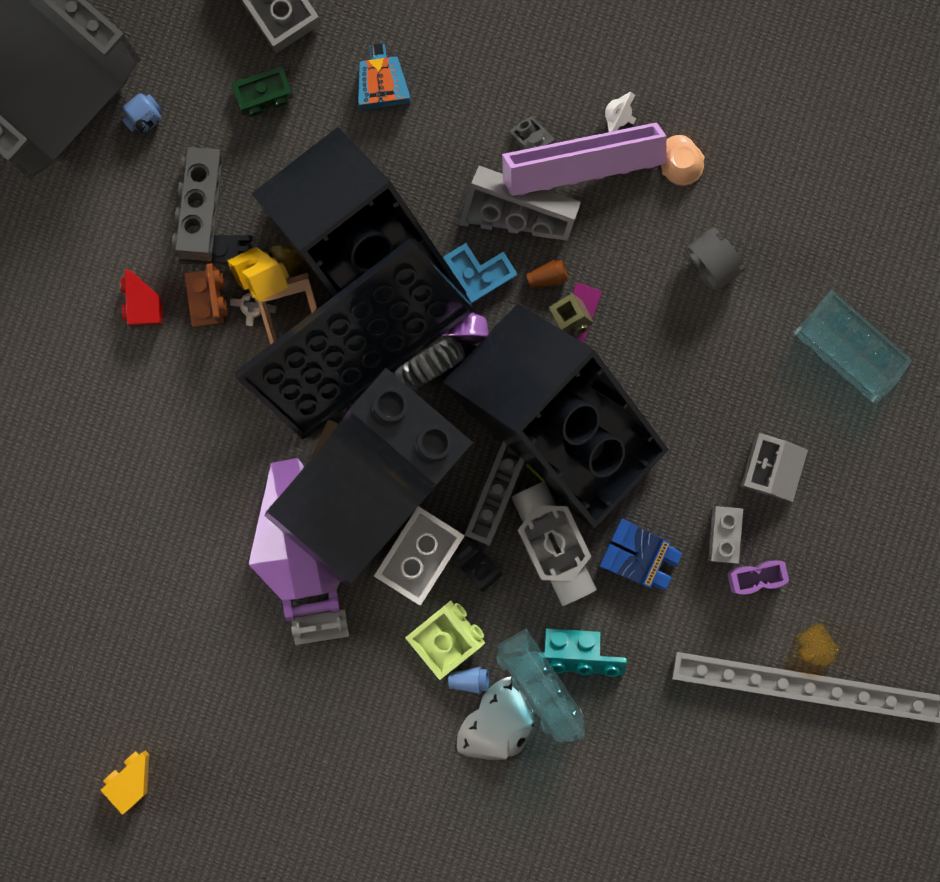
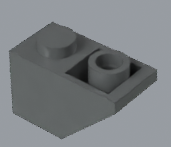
M532 116L521 121L510 130L511 135L522 150L557 143Z

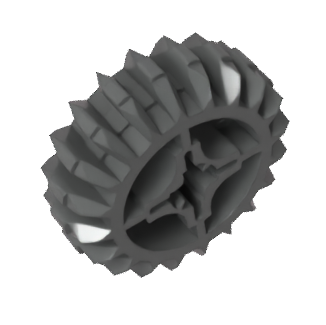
M448 337L399 367L395 372V376L415 391L462 362L466 354L463 351L462 345L455 337Z

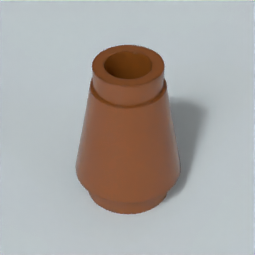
M553 259L527 273L531 289L563 285L564 281L569 280L562 259L558 261Z

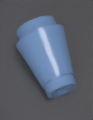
M480 666L449 672V689L482 694V691L489 690L488 669H482Z

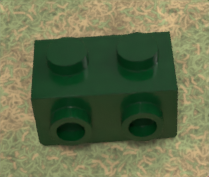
M283 66L231 83L243 116L247 114L249 117L259 115L264 112V108L272 105L274 108L285 106L289 103V99L294 98Z

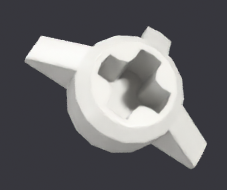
M629 92L619 99L612 100L607 105L605 117L609 132L617 131L620 126H624L628 122L634 124L636 118L631 116L632 108L630 105L635 94Z
M251 293L245 294L241 299L230 300V306L240 307L241 311L246 315L247 326H253L254 318L261 315L258 301L255 299L256 303L250 302L251 298H254ZM267 304L269 312L275 313L276 306Z

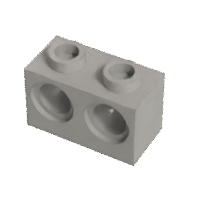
M712 507L708 561L739 564L743 519L742 508Z

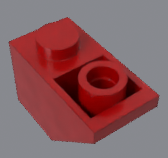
M125 270V277H121V292L126 294V304H122L123 321L127 320V325L130 327L164 325L162 298L131 270Z

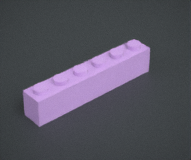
M656 122L502 154L503 183L511 196L539 190H550L567 184L574 185L591 179H602L615 174H626L634 170L654 168L655 166L666 164L667 136Z

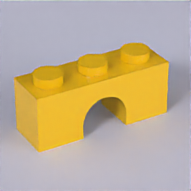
M257 247L227 260L237 285L244 290L249 288L252 297L259 302L289 288L286 281L289 275L283 263L279 264L274 257L271 258L267 252H263Z

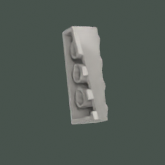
M479 166L472 180L459 225L468 227L469 224L481 225V229L489 230L497 227L508 229L510 233L518 234L519 231L532 232L533 236L568 240L581 201L550 190H539L525 195L511 196L503 183L502 173Z

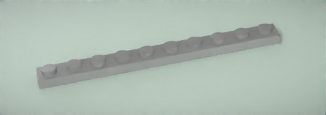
M676 652L672 674V679L940 723V695Z

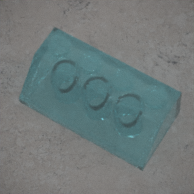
M832 289L793 332L804 344L813 349L824 362L829 363L840 373L842 378L854 385L865 398L871 400L875 405L897 384L913 361Z
M524 629L498 644V654L496 656L498 664L504 671L506 669L509 671L514 688L517 692H523L527 698L525 702L531 713H537L540 717V725L545 734H551L556 742L580 741L584 739V714L528 630Z

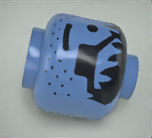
M139 93L122 107L125 117L121 120L131 132L136 129L139 133L145 134L161 121L160 113L163 110L150 94L145 96Z

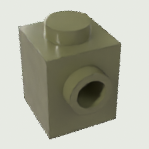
M573 293L549 307L559 328L571 336H579L588 330V326L594 323L583 301Z

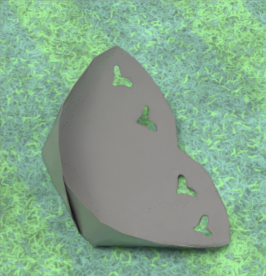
M516 676L503 678L492 685L483 695L479 709L468 715L464 720L457 737V751L459 753L479 759L504 760L519 754L527 745L534 728V716L525 688ZM513 683L512 690L503 688ZM496 694L498 702H493L490 704L489 702L494 699V695ZM477 721V729L470 730L469 728L474 726V722ZM465 738H466V739H467V742H468V744H469L470 746H467V747L464 749V748H463V746L465 745V741H464V740H465ZM520 738H525L523 743L519 747H517L518 740Z

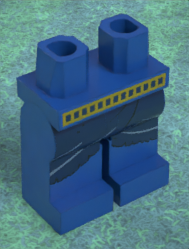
M621 518L611 542L635 553L633 555L609 544L599 567L648 588L653 586L666 590L671 576L658 570L663 561L676 567L682 553L671 547L670 542Z

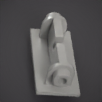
M345 609L336 613L331 611L295 617V620L291 621L295 645L349 636Z

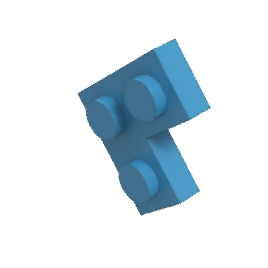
M465 243L443 257L467 292L466 296L471 304L518 276L504 252L480 266Z

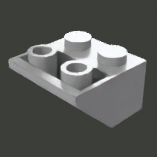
M761 433L756 434L740 487L793 502L808 450L782 439Z

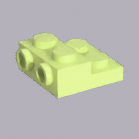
M451 600L405 637L439 680L485 644L482 639L484 638L482 630L475 624L471 626L465 618L467 616L465 609L458 603L453 604Z

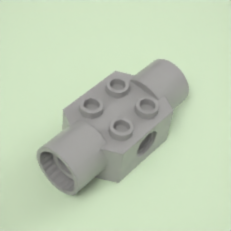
M546 481L512 496L513 503L523 522L517 530L540 580L551 581L561 605H567L596 591L597 589L585 566L591 558L588 548L567 506H557Z

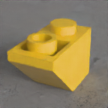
M146 750L140 755L135 751L124 761L126 767L120 773L114 770L103 780L106 786L101 789L102 793L122 815L147 794L149 754Z

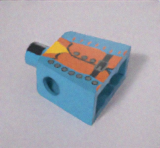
M385 44L369 46L371 60L361 61L359 69L358 102L360 110L411 104L410 94L398 57L387 58Z

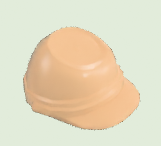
M683 135L672 136L666 142V164L661 165L662 174L675 185H690L696 182L702 175L705 157L688 137Z

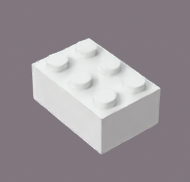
M418 506L374 577L421 606L465 535Z

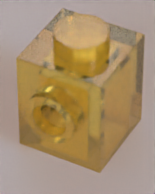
M817 622L795 637L801 646L798 651L807 664L811 662L813 665L818 666L821 664L824 667L836 659L834 654L840 651L822 623Z

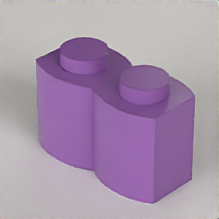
M765 561L755 567H737L727 573L731 592L735 594H751L761 588H778L789 582L786 564L783 561Z

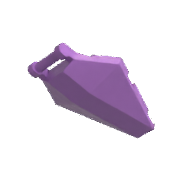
M299 458L271 463L249 560L251 568L282 600L286 622L295 620V617L321 612H340L337 587L340 581L264 516L268 508L304 468ZM325 593L329 594V600L294 607L292 605V599Z

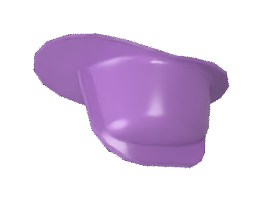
M473 312L451 328L448 334H443L442 336L455 337L461 343L479 344L489 334L487 320Z

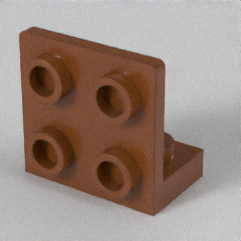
M212 263L206 264L207 270L184 273L193 328L224 324V316H229L227 300H224V297L221 296V290L225 289L223 273H220V270H217Z

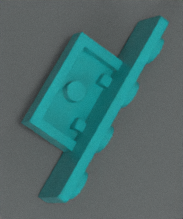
M547 628L545 632V652L518 651L516 668L528 672L546 670L552 673L577 672L581 675H590L592 673L605 674L609 677L625 675L627 658L600 656V632Z

